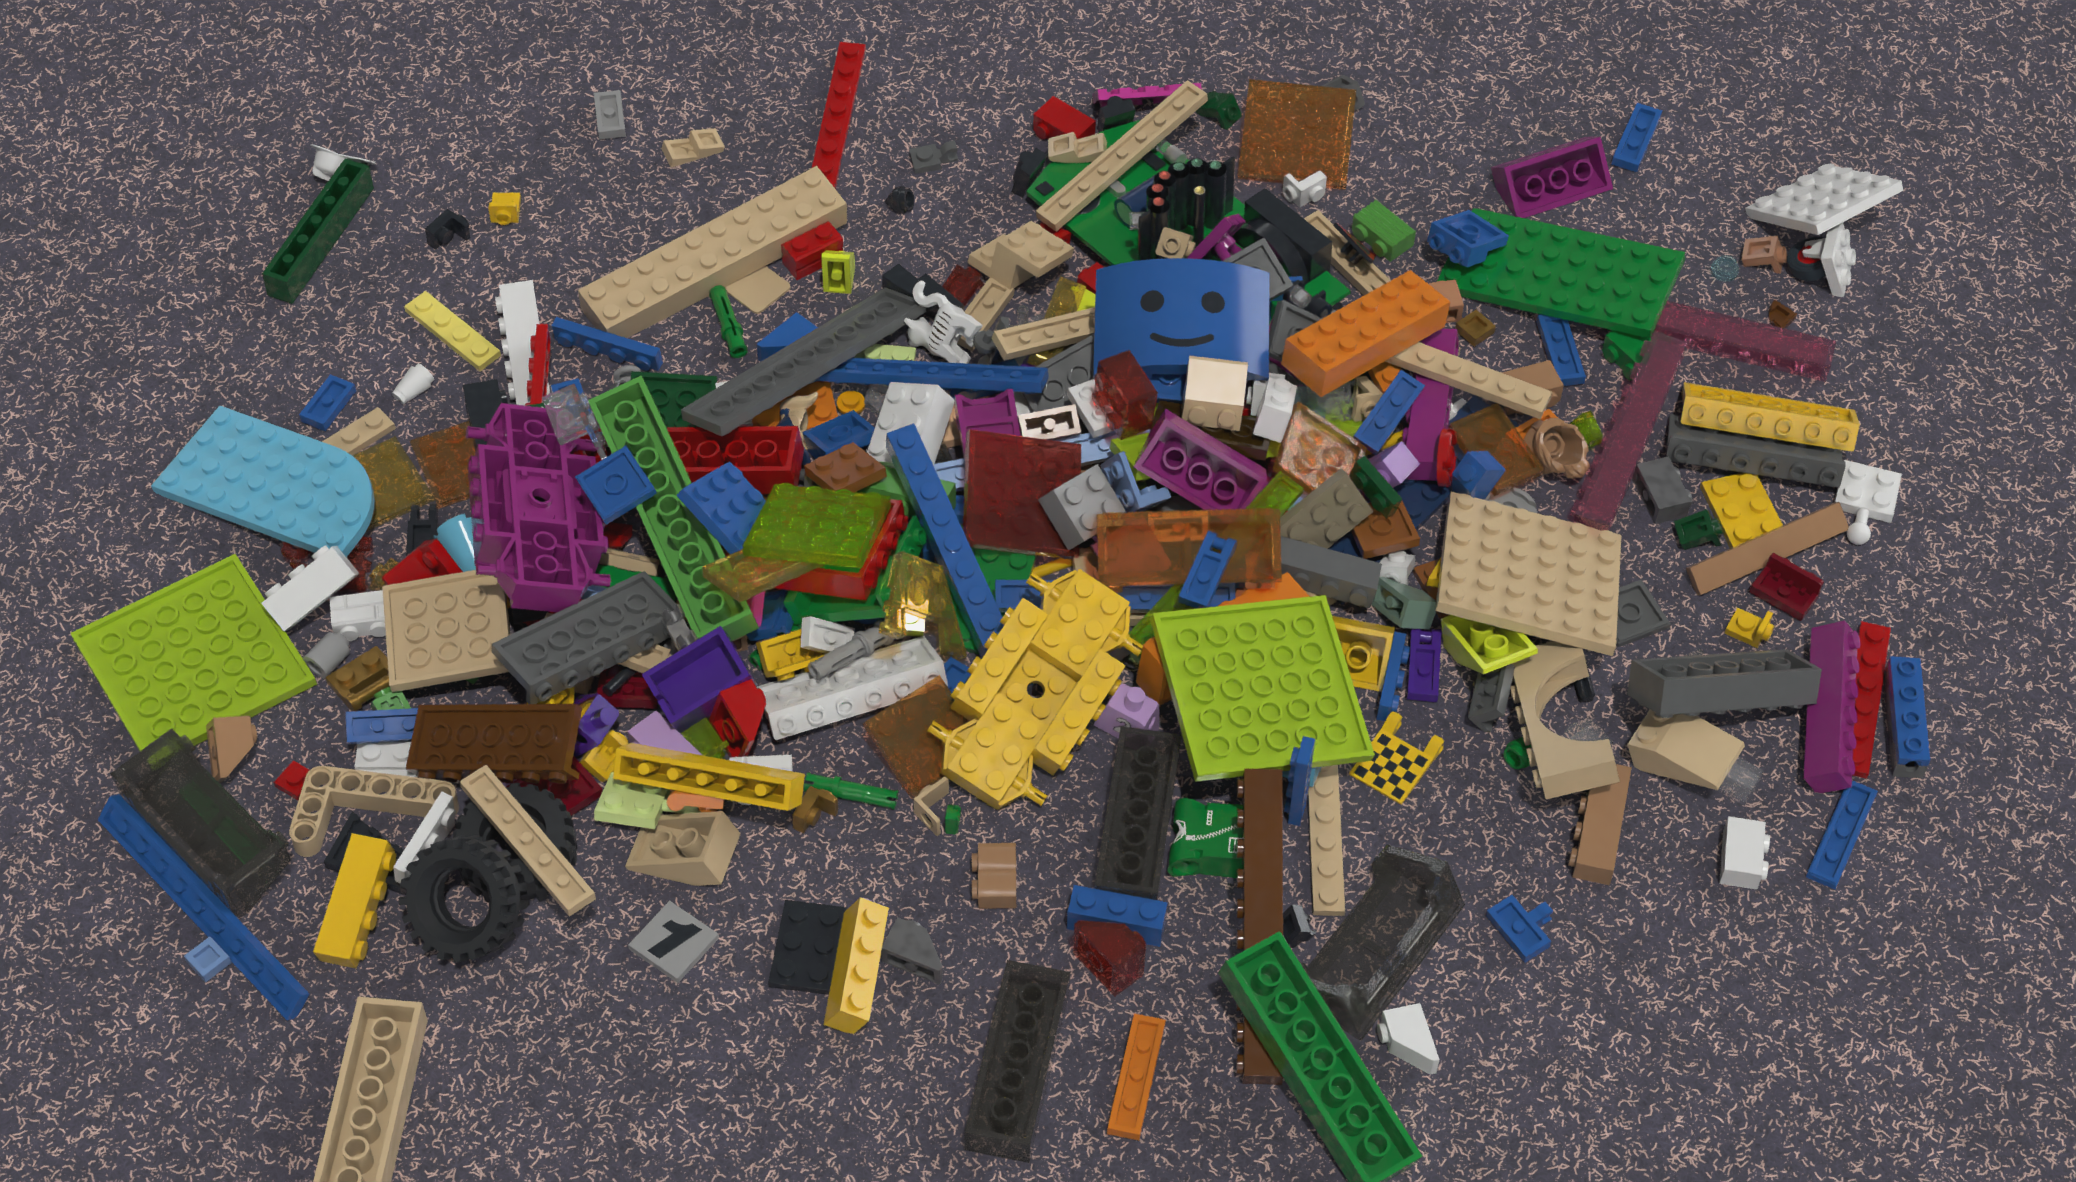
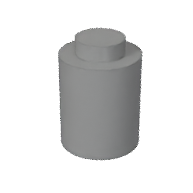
M328 632L303 657V660L310 671L325 679L350 654L349 641L338 632L335 634Z

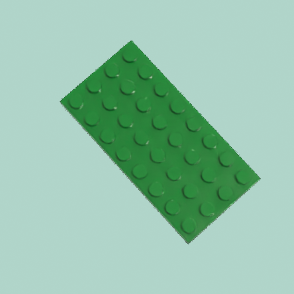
M1473 208V213L1509 235L1507 244L1488 251L1485 261L1470 267L1453 263L1448 257L1437 280H1456L1461 297L1651 338L1685 262V252Z

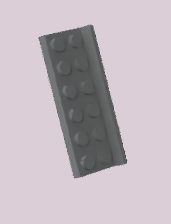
M1670 414L1666 457L1669 456L1671 461L1840 488L1846 467L1845 461H1842V450L1685 425L1681 423V415Z
M643 571L578 602V604L565 608L492 643V653L527 690V703L537 704L671 638L661 617H663L662 612L666 608L669 612L676 609V603Z

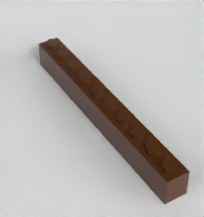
M1244 768L1243 779H1237V798H1242V809H1237L1236 823L1237 828H1242V839H1237L1236 855L1237 858H1242V869H1237L1236 886L1237 888H1242V899H1237L1236 917L1242 919V930H1237L1236 948L1242 949V952L1279 931L1283 935L1282 769ZM1236 1003V1011H1241ZM1242 1012V1023H1237L1236 1042L1242 1043V1054H1237L1236 1074H1242V1084L1282 1085L1283 1076Z

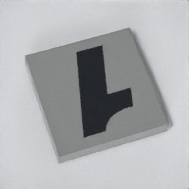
M669 900L629 943L628 947L630 951L679 983L719 939V934Z

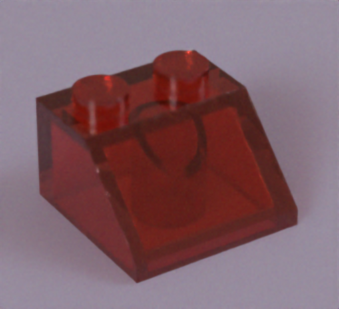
M1079 920L1074 924V956L1114 997L1144 975L1146 942L1137 931L1132 932L1122 923Z

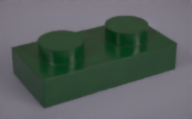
M1363 456L1355 462L1349 476L1354 485L1362 490L1370 499L1372 506L1387 519L1396 512L1402 498L1371 462Z

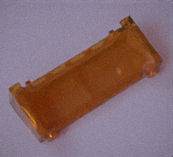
M1280 509L1096 513L1098 581L1116 593L1123 592L1124 586L1184 584L1208 531L1218 534L1217 537L1226 540L1228 538L1237 540L1235 552L1230 558L1220 583L1251 582L1257 583V588H1275V582H1282ZM1215 548L1211 550L1221 554V550Z

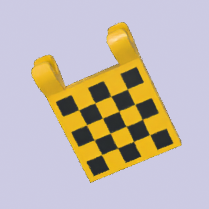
M1393 711L1389 714L1381 730L1371 742L1375 754L1372 761L1357 762L1349 772V775L1402 805L1432 762L1443 750L1444 740L1434 735L1424 752L1394 736L1401 726L1402 716Z

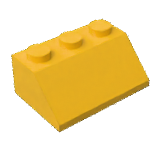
M1332 616L1353 686L1382 692L1395 627Z

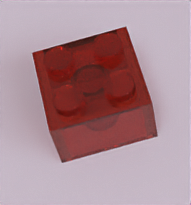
M1128 350L1098 361L1092 400L1095 407L1101 409L1105 415L1110 430L1115 431L1120 440L1151 429L1158 392L1131 351Z

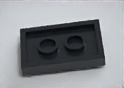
M785 900L768 981L770 988L829 995L843 915L848 907Z

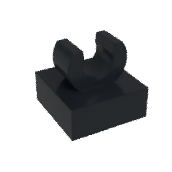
M1292 904L1283 913V937L1290 948L1296 947L1302 941H1309L1317 934L1316 930H1310L1308 923L1312 919L1311 916L1304 913L1302 905Z

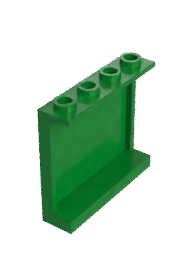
M912 516L905 532H901L895 550H892L888 557L887 567L882 569L878 577L877 586L871 590L867 600L789 590L783 603L794 625L802 624V618L809 616L830 622L890 617L899 601L905 584L908 582L917 558L926 543V531L921 527L917 516ZM833 524L822 525L802 566L858 573L878 534L839 538Z

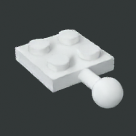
M1844 460L1846 467L1840 488H1837L1835 502H1840L1844 512L1856 514L1855 522L1847 530V538L1855 545H1862L1871 536L1870 528L1867 525L1868 518L1891 523L1902 474Z

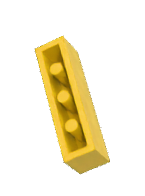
M351 834L313 950L319 961L357 969L359 961L364 960L368 949L366 940L369 931L375 928L377 922L376 909L379 900L382 901L386 894L387 883L385 881L388 872L393 870L396 863V853L388 840Z
M860 897L844 912L823 1025L845 1033L854 1034L869 1022L888 907Z

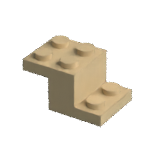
M1030 221L1010 234H1002L969 254L968 264L1011 290L1033 276H1042L1071 258L1074 247L1051 234L1039 224Z

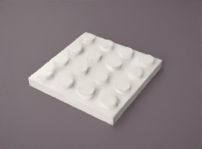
M1825 164L1812 174L1800 176L1795 183L1781 186L1775 193L1756 199L1754 204L1745 209L1746 214L1751 219L1820 235L1902 192L1903 186L1901 180L1892 179L1886 175L1878 176L1868 171L1860 172L1852 170V168H1841L1834 166V164Z

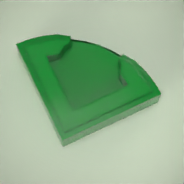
M948 804L945 817L946 834L958 833L961 815L960 805Z

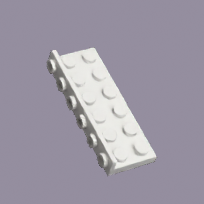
M921 636L875 650L868 657H857L820 680L814 679L810 672L796 674L795 677L757 686V688L763 691L766 698V706L763 713L770 723L772 736L775 740H779L946 688L948 683L943 660L925 636Z

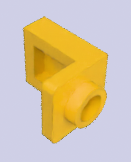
M610 730L597 747L587 751L579 763L599 781L605 782L610 774L614 772L616 748L628 744V740L621 733Z

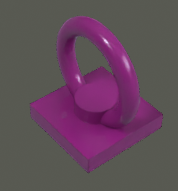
M1239 214L1224 217L1187 259L1211 260L1215 256L1218 260L1223 261L1243 250L1236 245V241L1232 236L1246 221Z

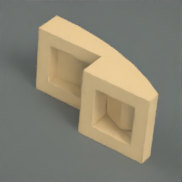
M716 128L691 130L687 139L664 140L661 149L670 167H675L724 151L725 146Z
M1071 132L1048 139V156L1050 161L1093 162L1107 150V140L1104 133L1077 139L1075 133Z

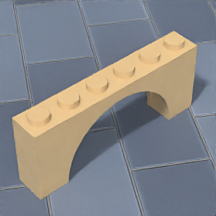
M1555 641L1536 645L1538 654L1512 663L1515 666L1512 683L1515 682V685L1510 687L1514 704H1521L1515 707L1519 724L1526 723V727H1521L1525 746L1530 744L1532 748L1526 749L1530 766H1537L1538 768L1532 770L1536 789L1543 787L1545 799H1550L1620 782L1609 739L1578 741L1564 738L1550 731L1540 721L1544 707L1558 691L1577 680L1589 677L1583 648Z

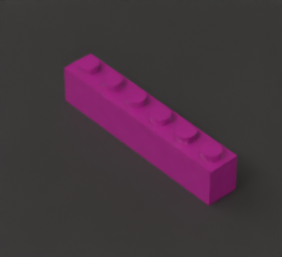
M1440 329L1419 341L1425 345L1458 356L1459 340L1457 329ZM1413 372V378H1416L1425 387L1406 413V421L1409 423V428H1404L1403 443L1420 465L1406 480L1437 481L1439 438L1442 429L1449 426L1454 387Z
M1845 620L1811 628L1810 663L1821 668L1822 671L1817 704H1807L1804 779L1816 793L1851 788L1852 775L1855 773L1853 749L1856 748L1854 723L1857 722L1855 698L1858 697L1856 673L1859 672L1857 649L1860 648V638L1858 633L1853 631Z

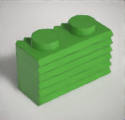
M1374 200V202H1371L1370 205H1367L1361 211L1359 210L1353 216L1352 231L1354 236L1359 241H1365L1369 244L1374 253L1379 257L1384 256L1391 262L1414 246L1416 231L1378 200Z

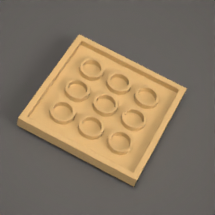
M476 570L382 586L389 686L392 692L509 672L492 653V643L510 635L507 596L497 582V578L489 575H476Z

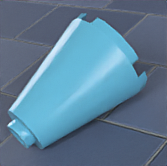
M464 513L440 525L437 528L438 535H434L433 538H437L460 569L466 572L476 570V566L474 564L471 517L466 518Z

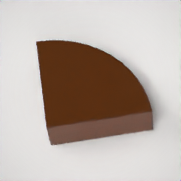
M1774 299L1769 309L1768 318H1770L1771 326L1781 334L1796 319L1797 313Z

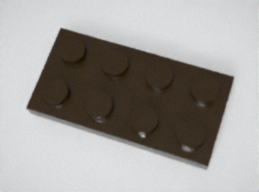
M1159 400L1151 430L1165 409L1181 418L1182 404ZM1242 415L1240 431L1195 426L1250 460L1259 459L1266 461L1270 439L1253 434L1256 421L1254 417Z

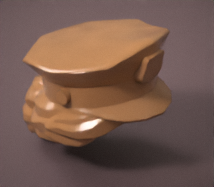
M1549 418L1544 421L1538 420L1532 424L1523 439L1527 461L1543 474L1552 472L1564 473L1567 478L1576 479L1582 478L1590 467L1589 462L1586 460L1589 450L1584 436L1577 426L1565 423V421L1559 418Z

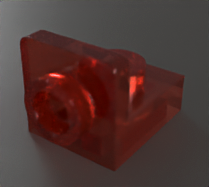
M957 264L942 287L963 303L965 307L978 287L982 289L985 284L980 279L982 275L970 266L964 269Z

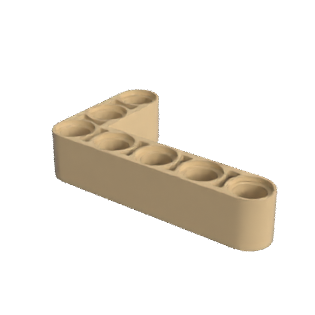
M329 766L314 767L308 771L290 826L289 834L293 847L300 856L311 857L316 855L323 845L334 806L426 817L440 793L444 792L453 796L454 810H456L457 814L459 801L456 789L450 782Z

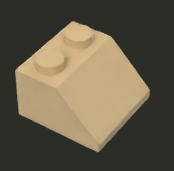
M1189 356L1181 405V418L1194 426L1240 431L1248 362Z

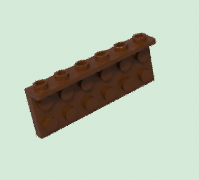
M577 704L419 705L406 770L415 774L418 778L443 779L451 783H460L461 779L466 778L485 765L489 767L501 783H513L514 779H521L532 784H538L540 780H548L558 784H565L567 780H578L579 773L573 770L571 765L582 707Z

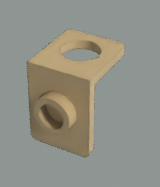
M946 776L935 784L924 787L919 795L914 798V814L936 836L941 834L940 819L929 807L949 793V779Z

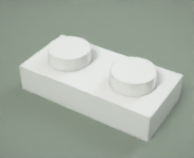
M811 616L802 618L801 648L827 654L852 640L855 628Z

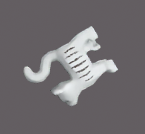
M920 280L913 288L915 301L923 307L928 308L938 304L940 308L932 326L924 317H920L919 320L905 318L904 322L909 326L907 331L909 336L908 344L911 347L924 346L931 354L944 358L949 363L968 364L971 357L957 343L962 335L966 338V343L974 347L973 339L977 332H980L983 325L971 315L966 314L962 308L951 304L942 294L934 293L924 296L925 282Z

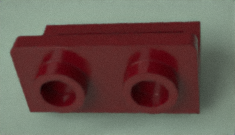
M1772 553L1768 558L1766 567L1753 582L1749 592L1802 621L1819 598L1824 581L1814 573L1791 563L1787 558Z

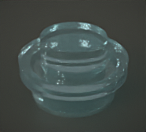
M1723 255L1712 263L1711 273L1720 281H1732L1738 276L1739 266L1733 257Z

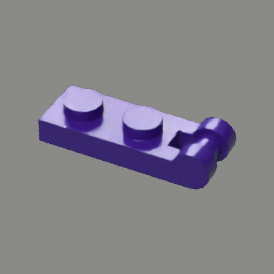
M1411 628L1407 700L1437 702L1441 653V630L1432 629V632Z

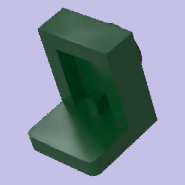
M1209 92L1207 93L1208 101L1196 110V113L1202 117H1217L1221 128L1228 130L1242 117L1233 93Z

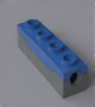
M1890 656L1884 671L1883 682L1892 776L1923 778L1930 763L1921 658ZM1906 763H1914L1913 767H1907L1905 765Z

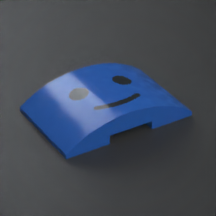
M1187 258L1140 260L1097 269L1093 377L1152 378V374H1186L1189 356L1248 362L1246 380L1268 381L1270 273L1230 262Z

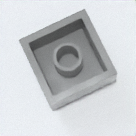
M1098 464L1038 499L1068 551L1128 515Z

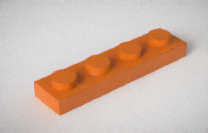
M1134 1013L1107 1128V1134L1140 1141L1164 1034L1165 1019Z

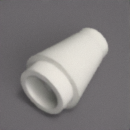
M418 363L415 367L411 366L391 394L396 400H401V404L404 405L429 389L434 381V377L423 365Z

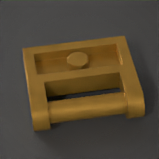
M375 646L326 676L325 679L351 711H358L362 708V704L373 698L376 693L390 687L388 658Z

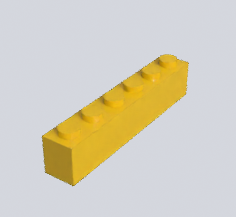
M629 743L616 748L613 779L786 811L802 804L805 777L803 773L636 743Z

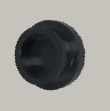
M898 186L888 195L885 203L895 212L905 214L907 210H912L914 207V194L910 188Z

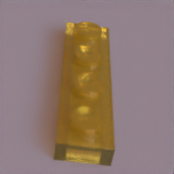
M1060 276L1044 319L1077 312L1086 286ZM1064 346L1030 354L1027 363L1038 366L1061 353Z

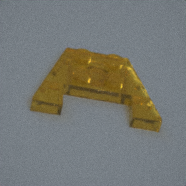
M904 551L894 554L887 585L891 588L889 600L884 601L883 611L886 613L885 621L879 625V633L897 640L906 637L905 613L938 624L941 655L952 657L956 660L966 658L967 652L943 566Z

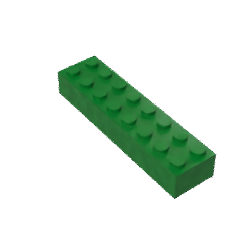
M1279 931L1225 961L1218 972L1219 976L1348 1182H1387L1414 1166L1423 1157L1282 933Z

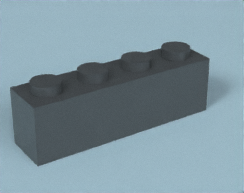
M1267 532L1260 551L1255 577L1268 580L1271 577H1279L1288 572L1304 591L1326 595L1328 598L1370 609L1378 588L1382 564Z

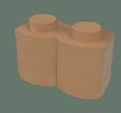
M978 843V853H972V872H978V880H972V899H978L979 909L1017 908L1016 843Z

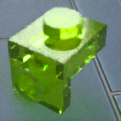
M1592 411L1580 414L1570 423L1578 427V430L1585 438L1584 440L1588 448L1603 442V434Z
M706 717L681 733L703 756L721 759L725 756L723 750L730 745L727 740L722 742Z

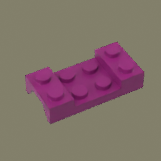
M1007 389L996 397L974 400L963 395H955L954 409L963 449L971 512L1029 505L1031 494L1013 389Z

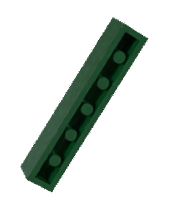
M346 158L342 161L263 271L262 276L268 296L293 304L374 189L369 166Z

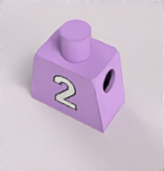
M1120 684L1097 721H1095L1094 726L1123 742L1145 751L1159 730V704L1157 701L1146 696L1143 689Z

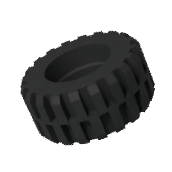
M510 783V787H506V789L572 866H575L577 861L576 850L578 849L572 817L570 812L566 810V805L561 799H555L554 794L547 789H543L540 792L536 785L527 784V787H521L520 783ZM469 802L463 809L464 815L458 817L455 823L456 830L453 832V838L463 835L465 837L478 835L482 836L481 841L483 842L494 840L500 835L472 802ZM520 858L507 860L511 866L519 864L522 870L516 874L518 882H526L527 885L526 890L520 891L521 900L528 901V905H530V899L537 897L538 902H541L548 898L546 888ZM459 868L461 877L466 885L469 884L470 890L476 896H480L483 893L484 901L489 902L487 886L481 877L470 869Z

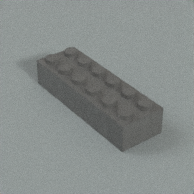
M1787 649L1634 659L1631 661L1627 695L1638 701L1640 706L1648 707L1654 711L1655 715L1661 718H1672L1674 714L1699 716L1700 712L1725 714L1726 710L1751 712L1752 708L1777 710L1779 706L1803 708L1805 704H1817L1822 669Z

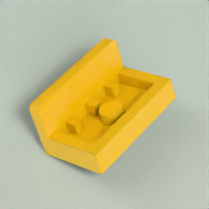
M802 628L756 642L765 677H777V681L795 677L794 671L804 668V672H809L808 664L826 654L801 648Z

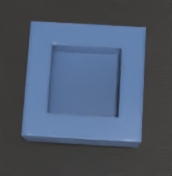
M208 937L184 955L186 962L205 983L232 963L230 957L211 937Z

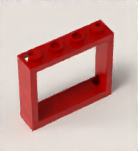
M803 488L761 562L762 567L767 572L766 587L867 600L871 590L877 586L878 577L882 569L887 567L888 557L892 550L896 549L901 532L907 528L908 516H905L903 501L850 494L840 500H836L826 491ZM815 518L883 526L858 573L790 564Z

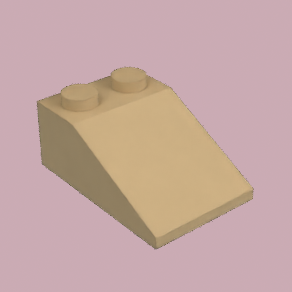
M1651 709L1627 744L1635 768L1715 790L1719 789L1745 747L1743 741L1698 716L1674 714L1672 718H1661L1656 716L1655 712Z
M723 811L661 815L656 829L640 828L625 867L630 871L694 886L722 884L740 837V832Z

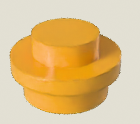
M857 391L843 392L837 398V408L842 414L852 410L859 414L865 408V398Z

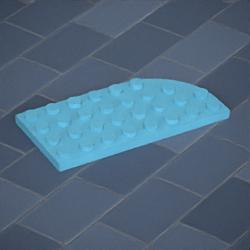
M219 406L151 485L155 493L289 544L314 553L325 545L329 549L332 546H338L346 557L365 534L370 525L375 505L374 490L369 476L361 463L351 454L330 444L223 406Z

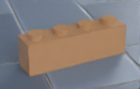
M1616 764L1620 782L1588 789L1587 797L1581 796L1578 814L1583 815V821L1576 822L1573 840L1579 841L1578 849L1572 847L1568 866L1574 867L1573 878L1610 885L1615 868L1632 767Z

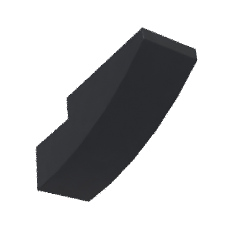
M897 264L882 275L883 288H888L914 298L913 288L921 280L925 282L924 296L934 293L942 294L951 304L962 308L964 311V304L926 273L917 279L904 267ZM939 305L926 307L924 315L935 318L940 308Z

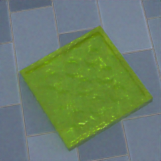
M790 483L775 484L743 543V555L862 568L891 507V496L880 495L876 492H851L847 489H822L818 486H793Z

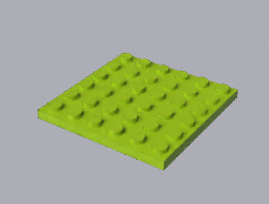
M236 554L70 633L75 645L149 768L207 740L206 725L213 718L250 716L251 718L317 685L314 675L287 633L282 630L261 604L265 599Z
M1326 595L1152 614L1150 621L1195 782L1240 777L1244 774V768L1290 771L1294 747L1300 748L1303 736L1315 739L1312 768L1372 761L1375 754Z

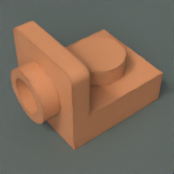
M1778 236L1745 239L1741 260L1744 267L1771 264L1774 272L1781 274L1782 265L1787 262V251L1784 246H1781Z

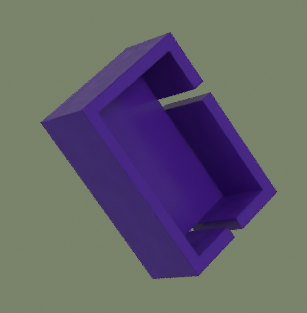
M721 626L642 674L670 724L679 733L711 715L720 691L750 679L758 686L731 638Z

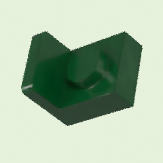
M1708 509L1674 521L1681 546L1684 550L1711 540L1716 547L1722 546L1719 535L1724 534L1718 517L1712 518Z

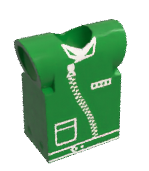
M1188 798L1176 800L1173 828L1177 836L1172 842L1169 851L1168 873L1173 877L1200 873L1203 875L1236 878L1237 869H1242V858H1237L1236 855L1237 839H1242V828H1237L1236 823L1237 809H1242V805L1207 803L1203 805L1196 800Z

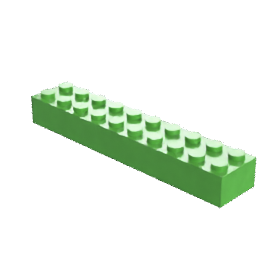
M642 375L588 400L611 453L613 454L627 446L657 494L639 504L636 508L687 621L698 639L719 626L725 630L732 641L759 629L721 544L677 497V494L684 487L691 484L692 481Z

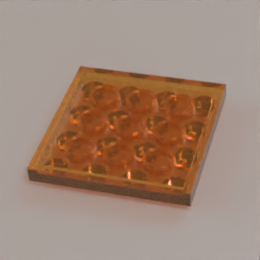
M1249 79L1238 179L1283 184L1284 176L1288 173L1300 182L1321 171L1327 176L1326 188L1346 190L1356 90Z

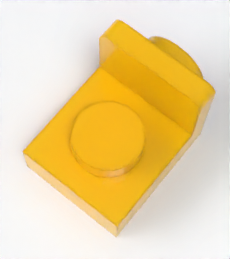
M493 193L492 202H489L488 206L491 223L507 225L519 222L520 193Z
M1737 608L1724 634L1758 648L1762 640L1768 642L1775 625L1770 624L1774 613L1767 611L1764 619Z

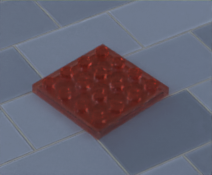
M969 429L966 432L963 531L970 547L1070 560L1079 558V545L1068 551L1038 499L1081 474L1082 444Z

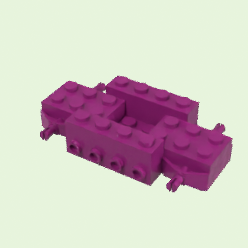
M501 403L490 423L485 425V428L467 426L466 439H480L487 442V445L478 444L475 456L471 455L468 462L476 575H489L497 578V582L510 598L511 608L559 612L574 604H578L588 586L609 587L611 582L610 574L595 573L601 555L606 554L608 549V537L603 535L605 523L575 478V476L596 464L595 456L574 454L575 451L595 452L597 441L580 439L579 434H576L568 413L565 410ZM534 496L542 497L545 502L536 500Z

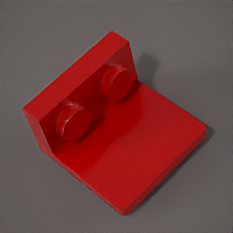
M436 538L424 541L382 576V580L386 585L463 571Z

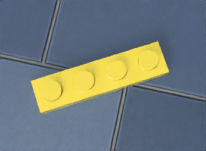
M424 291L404 306L405 312L478 371H482L501 356L498 348L427 291Z

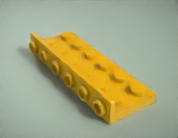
M1683 383L1682 424L1851 452L1855 449L1860 423L1853 409Z

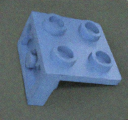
M1124 451L1115 454L1100 465L1104 476L1128 515L1131 513L1136 515L1151 510L1171 498L1167 487L1157 489L1156 485H1152L1139 491Z

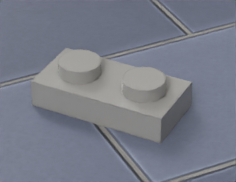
M621 91L594 93L599 139L626 137Z

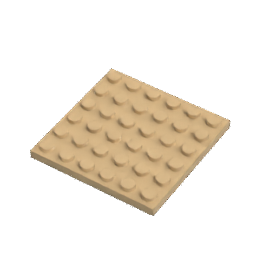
M1451 492L1447 503L1435 611L1613 656L1617 638L1621 535L1609 530H1600L1581 523L1557 519L1554 516L1537 514L1523 508H1514L1495 501L1473 498L1468 494Z

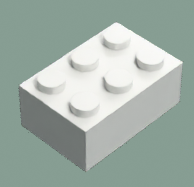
M890 382L867 453L883 466L895 468L886 449V435L891 431L914 423L934 466L954 406V399L939 385Z

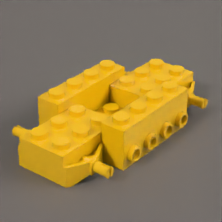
M1078 569V571L1073 570L1052 582H1046L1032 572L1026 584L1041 592L1039 595L1042 597L1040 608L1025 598L1021 599L1015 610L1009 607L1000 620V623L1004 626L999 634L993 631L983 647L987 649V652L981 659L976 656L968 668L967 672L971 676L964 684L960 681L950 697L955 699L950 708L968 719L969 722L952 731L947 730L934 720L927 732L942 740L943 752L940 773L997 810L1020 797L1024 799L1025 796L1039 806L1044 803L1048 795L1032 786L1033 784L1031 783L1033 763L1051 775H1054L1058 769L1062 771L1066 769L1073 758V755L1069 752L1075 743L1079 746L1082 744L1090 732L1086 726L1091 719L1097 721L1106 707L1102 704L1107 694L1113 696L1122 682L1118 677L1126 665L1109 655V653L1122 647L1137 657L1142 652L1143 645L1129 637L1130 635L1128 634L1130 602L1081 569ZM1031 683L1039 684L1043 689V696L1040 698L1031 697L1027 692V686Z

